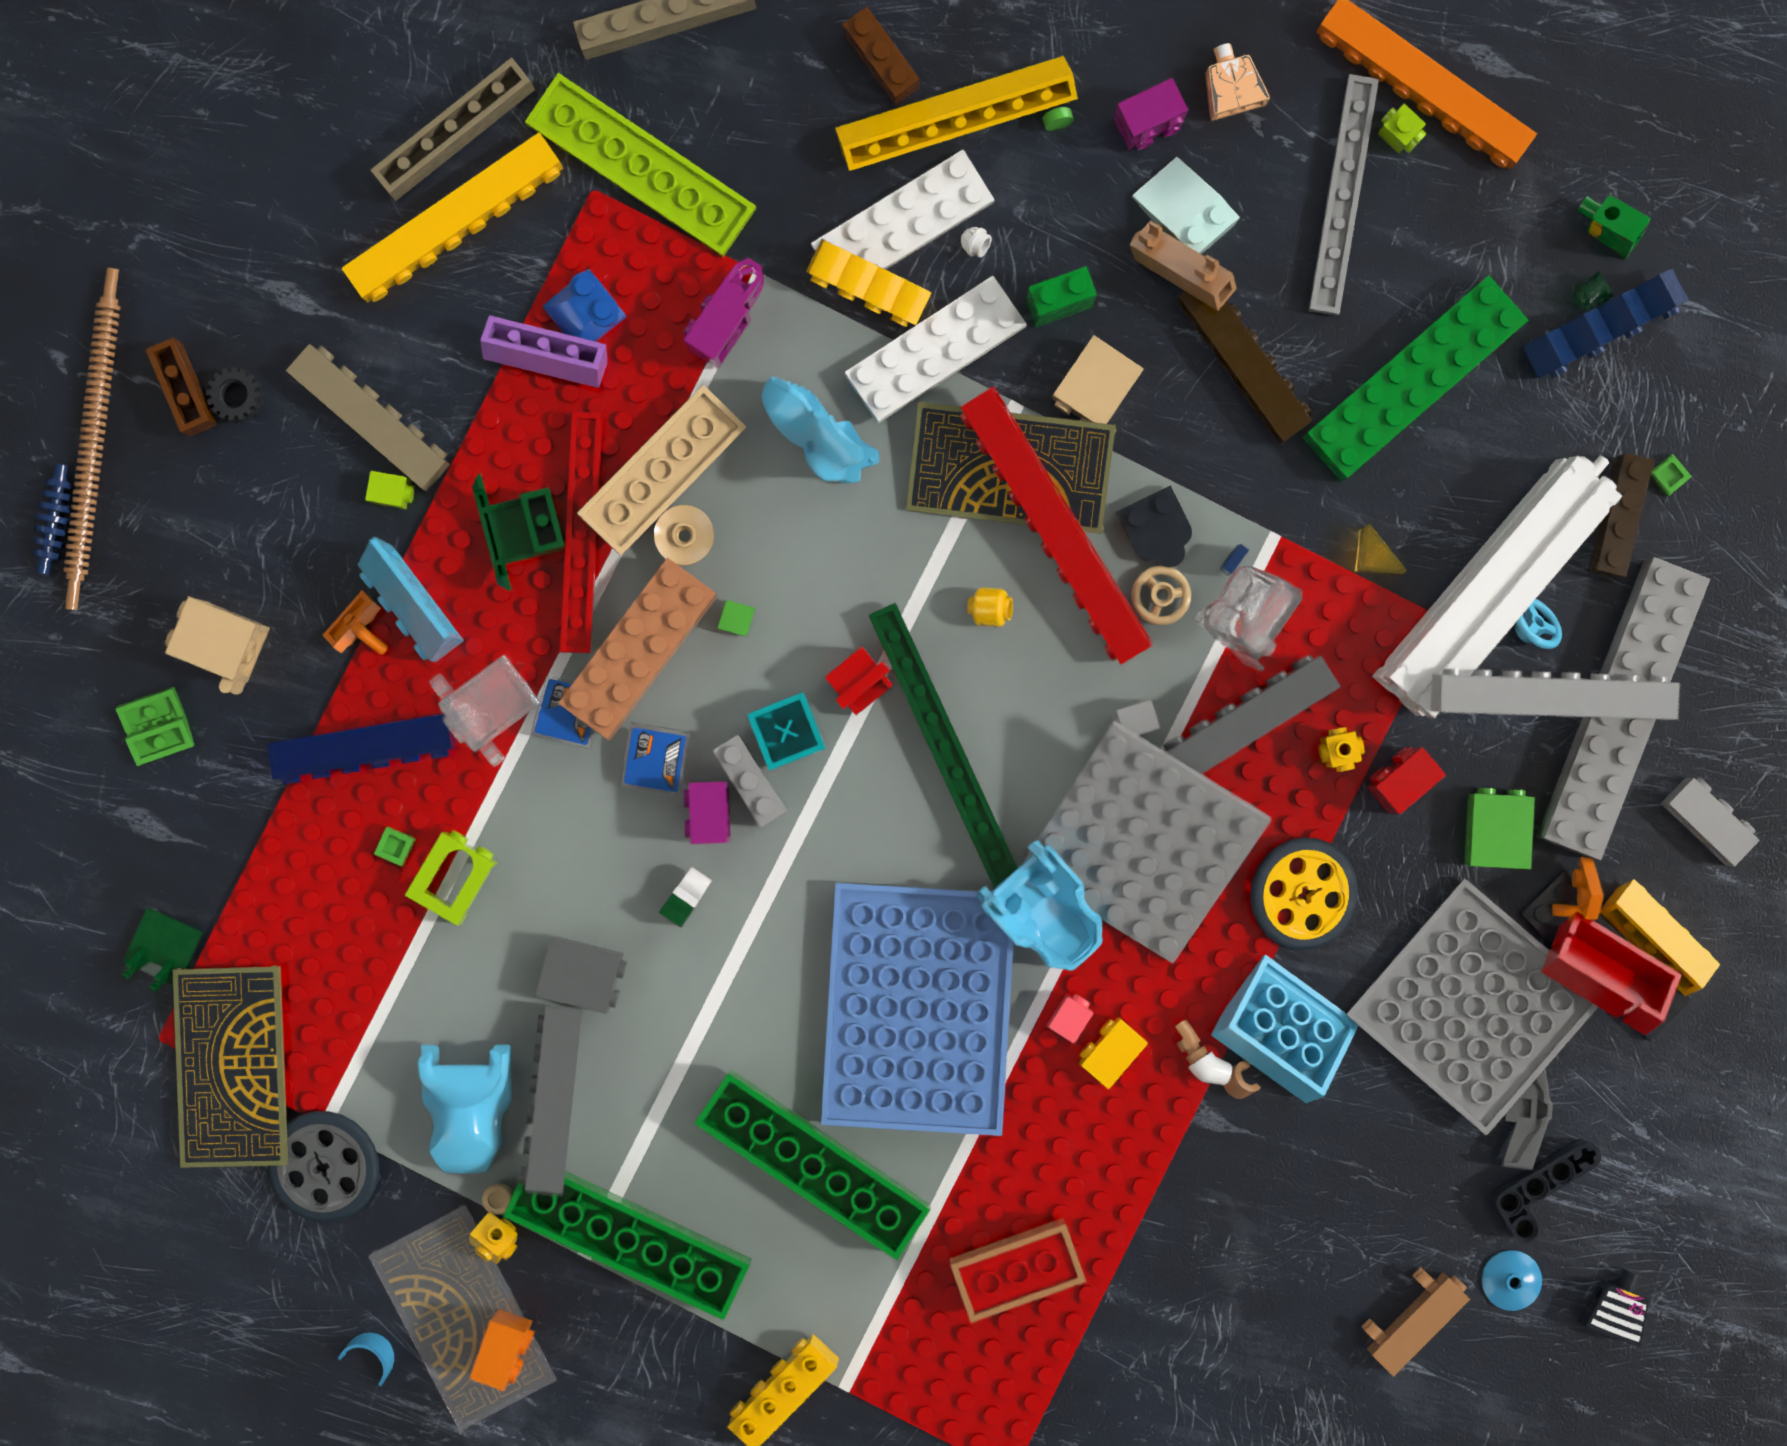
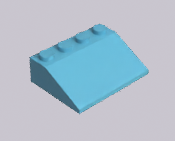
M373 538L358 563V566L363 571L359 574L361 579L370 589L373 586L381 595L377 599L388 613L392 610L399 620L395 622L406 637L409 634L417 643L413 647L424 661L428 658L432 662H437L464 641L395 548L378 538Z
M1264 955L1223 1011L1211 1035L1304 1103H1308L1325 1096L1358 1025L1337 1006L1267 955Z

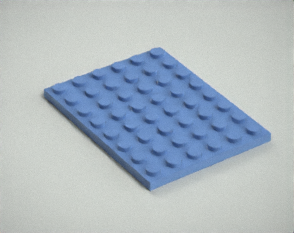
M835 883L821 1125L1002 1136L1014 942L981 906L983 902L977 897L979 891Z

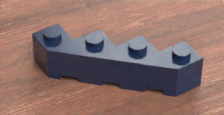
M1670 269L1636 288L1615 297L1598 308L1575 318L1567 324L1544 334L1522 348L1538 378L1550 374L1553 379L1568 371L1567 364L1587 354L1591 359L1606 351L1605 344L1624 334L1629 339L1644 331L1642 325L1661 315L1664 319H1667L1681 311L1679 305L1687 302L1689 299L1673 269Z

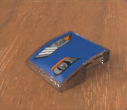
M547 675L530 735L590 749L595 730L558 704L574 682Z
M631 722L621 786L680 796L691 732Z

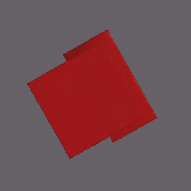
M863 647L859 648L825 676V679L839 695L835 699L843 710L849 707L856 716L893 686L886 677L890 672L889 668L883 661L877 665Z

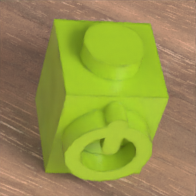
M1403 104L1398 111L1393 107L1382 118L1381 122L1384 123V126L1378 132V135L1398 154L1403 149L1410 153L1425 137L1426 133L1422 129L1426 123L1406 104Z

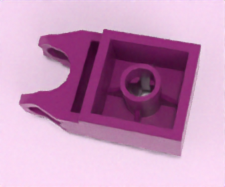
M750 258L738 262L715 294H709L700 307L703 312L697 321L692 319L683 332L686 336L684 342L688 350L717 369L720 368L751 321L749 311L764 287L762 266ZM747 274L756 275V278L751 283H744L741 280Z

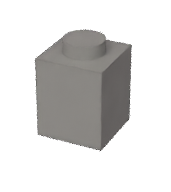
M1152 700L1115 710L1116 717L1111 718L1112 723L1116 721L1137 735L1160 729Z

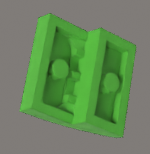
M174 686L116 707L117 714L127 734L125 740L137 766L194 746L192 734Z

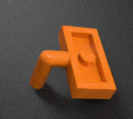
M363 590L323 634L332 647L340 653L352 645L356 637L380 655L384 654L388 648L387 644L365 628L367 624L374 620L376 613L381 608Z
M1581 857L1578 869H1574L1572 874V885L1577 887L1578 905L1552 904V916L1571 917L1578 911L1585 916V919H1598L1603 892L1593 858Z

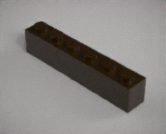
M1186 291L1177 296L1175 300L1279 445L1313 421L1310 417L1312 412L1309 406L1303 400L1298 401L1292 392L1295 390L1293 384L1285 375L1283 377L1280 376L1275 369L1277 366L1275 359L1268 351L1265 353L1257 344L1260 342L1257 334L1251 327L1246 328L1240 320L1242 314L1234 303L1229 304L1226 301L1217 311Z

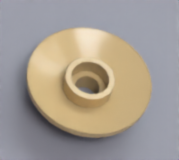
M690 505L674 506L666 510L659 517L655 525V545L665 559L668 557L678 565H691L702 560L711 550L714 542V528L709 517L702 510ZM682 531L690 532L691 537L686 542L681 541L679 538Z

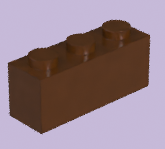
M865 7L843 23L844 36L895 106L920 88L919 77L868 7Z
M171 338L145 349L180 432L191 437L217 426L183 343L175 338Z

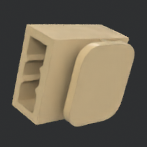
M1093 335L1053 394L1052 400L1056 402L1054 406L1066 415L1073 413L1080 418V421L1107 424L1144 368Z

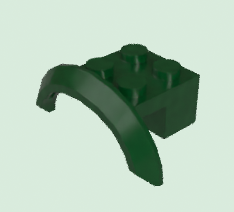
M481 473L477 474L472 490L486 537L498 585L510 591L512 589L506 569L507 564L565 550L549 487L520 494V498L489 505Z

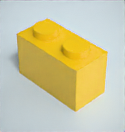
M1119 1017L1115 1021L1109 1019L1099 1031L1102 1035L1095 1044L1092 1042L1088 1043L1080 1053L1082 1057L1079 1062L1080 1065L1108 1089L1148 1044L1144 1038Z

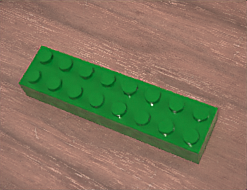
M1490 275L1487 276L1302 438L1341 482L1344 481L1529 320Z
M732 1069L729 1070L694 1123L896 1261L931 1210L930 1203Z
M566 1170L562 1196L525 1193V1185H520L519 1181L503 1215L520 1225L723 1321L752 1260L750 1257Z

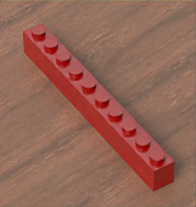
M995 386L961 406L960 408L963 413L960 414L963 423L969 430L972 428L975 430L979 437L976 440L978 447L985 456L990 454L995 462L992 468L1001 482L1006 480L1011 488V491L1008 492L1011 500L1016 507L1022 506L1027 516L1024 518L1026 524L1033 533L1036 531L1039 533L1043 540L1040 545L1049 559L1054 557L1059 565L1056 571L1064 584L1070 583L1075 591L1072 594L1075 603L1080 610L1085 608L1091 619L1088 620V623L1096 635L1101 634L1107 644L1104 645V649L1112 661L1117 659L1119 664L1122 665L1152 647L1153 641Z

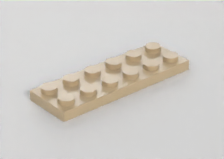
M702 385L586 503L577 515L621 556L746 429V426L705 385Z

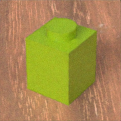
M370 471L365 500L372 504L407 509V503H412L414 497V486L411 485L412 480L403 476Z

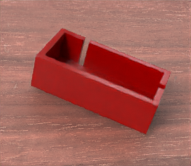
M1578 911L1559 926L1551 945L1553 948L1549 951L1541 972L1612 1016L1616 1018L1620 1015L1624 1016L1622 1022L1644 1035H1647L1665 1021L1682 974L1593 920L1585 919V916Z

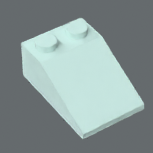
M1178 157L1172 160L1132 195V198L1152 221L1162 227V231L1200 254L1229 231L1240 218L1220 194Z

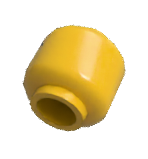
M981 587L977 589L974 597H969L967 613L972 615L974 623L978 626L999 628L1012 618L1013 599L1008 597L1004 589Z

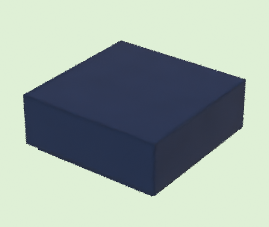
M1242 544L1236 545L1221 565L1220 571L1230 576L1249 549Z

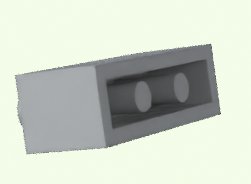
M736 735L712 750L760 828L788 812L741 735Z
M1684 778L1661 804L1725 866L1735 867L1760 841L1753 834L1755 829L1745 820L1741 819L1739 821L1732 814L1734 810L1726 801L1721 798L1717 800L1710 793L1712 789L1701 778Z

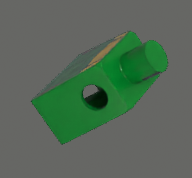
M1610 195L1603 204L1587 196L1577 210L1591 219L1587 231L1625 260L1643 237L1651 220L1650 217Z

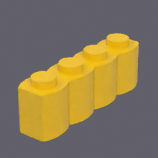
M821 239L806 272L812 275L810 281L824 288H827L830 283L839 288L837 294L851 301H854L857 296L866 301L864 307L878 314L881 313L882 309L893 314L891 317L892 321L907 327L909 322L914 325L917 324L932 293L824 239Z

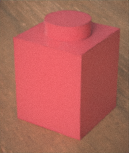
M1076 993L1073 998L1066 994L1047 1023V1026L1072 1043H1075L1093 1015V1011L1088 1008L1091 1003Z

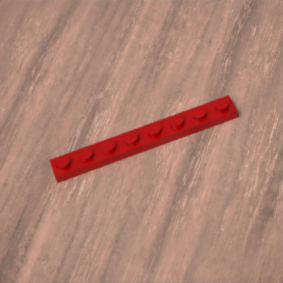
M572 412L560 641L561 653H592L597 533L577 513L600 488L602 413Z

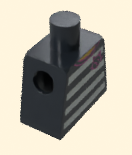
M1623 1268L1617 1284L1602 1279L1578 1322L1586 1328L1640 1347L1649 1305V1299L1635 1291L1640 1275Z

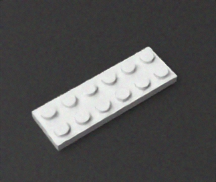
M961 150L812 242L811 246L816 251L821 239H824L886 270L991 205L995 200L965 151Z
M991 276L845 371L844 375L877 423H880L1024 329L1027 324L994 276Z

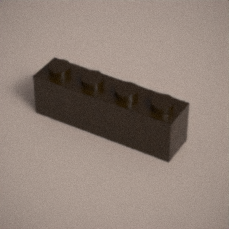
M1623 453L1615 457L1610 480L1617 486L1615 490L1622 497L1615 505L1610 507L1608 514L1599 523L1588 573L1616 580L1627 576L1654 464L1653 459L1629 453Z

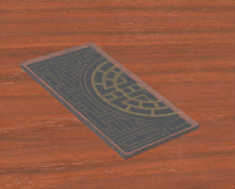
M466 1204L459 1206L454 1211L382 1249L373 1251L369 1255L379 1278L459 1431L466 1430L469 1426L537 1390L553 1384L557 1380L535 1336H533L525 1355H520V1358L524 1360V1364L519 1377L516 1378L514 1384L509 1383L504 1391L469 1379L489 1322L498 1309L524 1317L498 1265L491 1260L486 1262L481 1259L474 1251L476 1248L469 1243L470 1233L477 1225Z

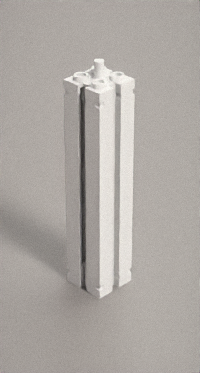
M1583 456L1556 459L1549 467V471L1542 475L1386 659L1384 666L1380 667L1372 677L1389 692L1395 694L1399 701L1416 716L1425 715L1435 718L1439 712L1431 711L1432 674L1443 675V669H1462V675L1471 676L1473 670L1477 669L1608 514L1610 507L1615 505L1622 497L1615 490L1617 486L1614 482L1604 476L1601 479L1598 478L1599 474L1609 464V461L1603 456H1599L1594 463Z

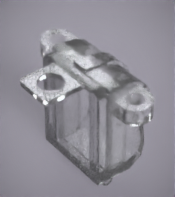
M1240 566L1231 575L1218 599L1209 604L1206 609L1201 608L1194 617V620L1206 629L1214 640L1229 648L1242 663L1262 672L1264 667L1256 659L1261 658L1263 655L1270 656L1275 649L1276 644L1273 640L1302 601L1303 591L1266 571L1253 566Z
M505 654L455 691L441 674H438L429 681L442 700L438 705L446 716L443 718V721L460 743L465 741L474 752L480 750L494 767L502 762L504 757L492 739L541 704L540 700Z

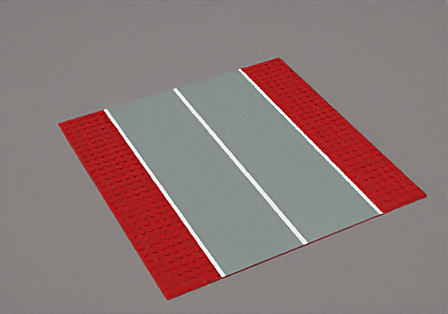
M594 190L589 194L523 324L564 334L542 306L570 284L575 275L590 269L627 316V318L596 341L606 344L607 365L599 388L502 364L403 558L464 641L437 662H432L428 658L424 661L413 647L417 644L410 634L406 637L395 622L399 619L391 610L388 613L381 604L379 605L381 609L376 613V617L369 624L367 630L388 645L386 652L380 655L363 641L360 642L193 969L281 966L286 1106L302 1114L312 1111H330L348 1117L367 1132L375 1145L376 1152L482 1206L484 1191L494 1183L507 1185L514 1194L520 1181L522 1166L526 1167L528 1164L529 1155L523 1154L525 1136H531L532 1124H527L528 1106L535 1105L536 1094L530 1093L532 1075H538L539 1063H533L535 1045H541L542 1033H537L538 1015L545 1014V1007L582 1010L565 1170L750 1257L752 1260L723 1321L542 1234L539 1235L784 1360H787L793 1354L791 1349L801 1338L807 1340L814 1334L839 1357L837 1368L825 1381L952 1446H1028L1210 1083L1202 1082L1196 1078L1188 1068L1190 1066L1186 1059L1188 1054L1186 1051L1182 1052L1177 1045L1183 1037L1175 1026L1187 1019L1201 1040L1198 1042L1200 1047L1205 1046L1209 1053L1212 1052L1214 1056L1223 1059L1228 1047L1211 1035L1227 1005L1262 956L1267 955L1273 960L1280 946L1263 933L1252 914L1250 890L1255 871L1263 858L1271 850L1288 840L1307 837L1318 838L1332 843L1402 704L1395 694L1385 689L1372 676L1380 667L1384 666L1386 659L1428 610L1112 451L1103 522L1104 530L1102 534L1085 533L1153 641L1152 647L1122 665L1119 664L1117 659L1112 661L1104 649V645L1107 644L1101 634L1096 635L1088 623V620L1091 619L1085 608L1080 610L1072 597L1075 591L1070 583L1064 584L1056 571L1059 565L1054 557L1049 559L1041 548L1040 543L1043 540L1037 531L1033 533L1028 525L906 510L905 504L908 497L918 402L963 406L989 388L956 372L882 422L877 423L844 373L893 340L765 275L763 290L749 311L750 323L720 368H715L688 350L684 342L686 336L683 332L692 319L697 321L703 312L700 307L709 294H715L738 261L726 255L722 257L706 245ZM747 274L741 281L751 283L756 278V275ZM772 376L785 380V382L790 381L791 384L797 383L799 387L803 386L806 390H810L818 398V401L821 402V405L824 406L828 415H833L836 422L850 421L861 440L879 451V463L861 470V480L857 483L842 484L839 481H824L809 467L805 460L804 448L789 441L773 424L762 404L764 384ZM705 385L746 426V429L666 510L678 505H690L702 510L709 517L714 528V542L711 550L699 562L679 566L716 592L717 598L611 741L605 739L592 728L587 745L535 733L548 680L553 679L569 684L574 683L666 560L658 551L654 541V529L658 519L621 556L597 534L592 653H561L565 550L507 564L506 569L512 590L508 591L498 585L472 490L474 480L477 474L481 473L489 505L520 498V494L549 487L565 546L572 412L603 414L600 490L701 386ZM1000 394L1010 412L1042 416ZM1171 485L1192 528L1191 539L1184 545L1185 557L1179 565L1172 567L1182 573L1187 579L1191 589V602L1187 612L1178 621L1169 625H1154L1143 620L1137 614L1132 604L1131 592L1135 580L1143 571L1162 565L1157 560L1144 561L1136 555L1116 512ZM682 531L679 535L680 540L684 542L688 541L691 537L689 531ZM1238 544L1244 545L1249 551L1230 576L1222 573L1220 567L1234 547ZM1168 575L1152 576L1157 583L1166 582L1172 585L1174 589L1180 588L1178 582ZM1144 583L1141 588L1140 598L1143 607L1150 613L1153 606L1150 597L1151 590ZM981 587L1004 589L1008 597L1013 599L1011 620L1006 621L999 628L976 625L972 615L967 613V603L969 597H974L977 589ZM1158 590L1157 598L1162 601L1166 600L1167 593L1164 590ZM1182 597L1174 598L1171 604L1162 607L1159 616H1168L1174 613L1179 608ZM726 599L756 608L747 637L718 629ZM896 602L1017 867L1021 865L1030 851L1027 847L1038 839L1111 726V718L1116 717L1115 710L1152 700L1160 729L1138 736L1165 751L1163 747L1165 743L1177 736H1182L1183 739L1191 734L1188 730L1202 720L1213 721L1216 719L1214 713L1228 704L1233 703L1237 706L1242 702L1239 698L1253 688L1259 687L1261 690L1267 687L1265 681L1275 674L1283 671L1288 674L1293 670L1290 665L1308 655H1311L1312 658L1322 656L1341 687L1201 774L1270 816L1271 821L1174 963H1171L1103 920L1101 946L1072 971L1047 967L1034 949L1030 947L1025 948L1013 943L1002 1136L821 1125L835 883L980 891L986 886L990 892L994 890L871 623L869 614ZM863 647L877 665L883 661L889 668L890 672L886 677L893 686L856 716L849 707L843 710L835 699L839 695L825 679V676L859 648ZM804 692L827 749L769 771L747 714ZM1346 727L1347 732L1356 731V736H1361L1365 753L1361 754L1362 761L1354 763L1355 769L1337 772L1336 767L1327 768L1326 763H1322L1318 746L1321 745L1320 738L1329 737V730ZM633 728L686 737L677 792L624 783ZM738 734L743 738L788 811L761 828L712 751ZM1344 743L1339 747V752L1342 755L1348 753ZM729 782L731 842L690 844V838H685L684 821L690 819L689 807L684 808L683 790L689 789V783ZM387 826L416 838L404 866L397 865L374 854ZM452 830L467 837L468 841L466 843L475 849L480 845L494 853L492 859L498 862L497 866L492 868L466 912L468 915L463 924L459 926L405 896L441 833L448 832L451 834ZM462 850L450 852L445 857L427 890L453 904L472 871L473 861L470 855ZM1299 857L1292 859L1289 864L1291 873L1296 874L1302 870V860ZM693 867L712 881L684 926L680 928L658 912L690 868ZM1275 880L1271 883L1269 891L1272 896H1278L1282 893L1283 884L1280 880ZM1302 888V893L1298 897L1303 899L1307 889ZM1284 908L1278 913V922L1286 924L1290 921L1291 911L1288 908ZM555 935L624 953L622 960L627 961L623 979L617 978L615 990L620 992L615 1008L610 1007L609 1012L604 1014L535 996L550 937ZM1076 993L1091 1003L1088 1008L1093 1011V1015L1076 1042L1072 1043L1050 1029L1047 1023L1065 995L1067 994L1073 998ZM173 1007L159 1035V1039L164 1044L176 1049ZM1119 1017L1144 1038L1148 1044L1108 1089L1080 1065L1079 1062L1082 1059L1080 1053L1088 1043L1092 1042L1095 1044L1102 1036L1099 1031L1109 1019L1115 1021ZM421 1045H437L439 1047V1065H489L490 1050L493 1049L494 1045H511L512 1102L506 1112H504L501 1123L504 1144L487 1172L474 1174L444 1173L432 1158L428 1148L433 1123L430 1113L422 1103L421 1078L418 1060L421 1057ZM730 1069L930 1203V1212L897 1261L694 1124ZM1064 1218L1086 1282L971 1323L950 1265V1258Z

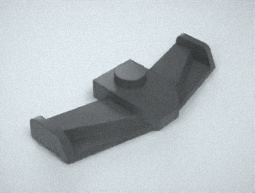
M1546 1069L1541 1072L1503 1116V1121L1515 1122L1500 1167L1532 1170L1547 1125L1552 1119L1553 1103L1550 1100Z

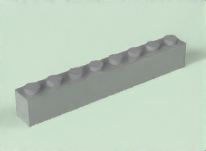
M1443 669V675L1432 674L1431 711L1678 719L1679 683L1668 682V676H1649L1648 682L1639 681V675H1620V681L1610 680V674H1591V680L1580 679V673H1561V679L1551 678V672H1532V678L1521 677V671H1502V677L1491 676L1492 670H1473L1472 676L1462 675V669Z

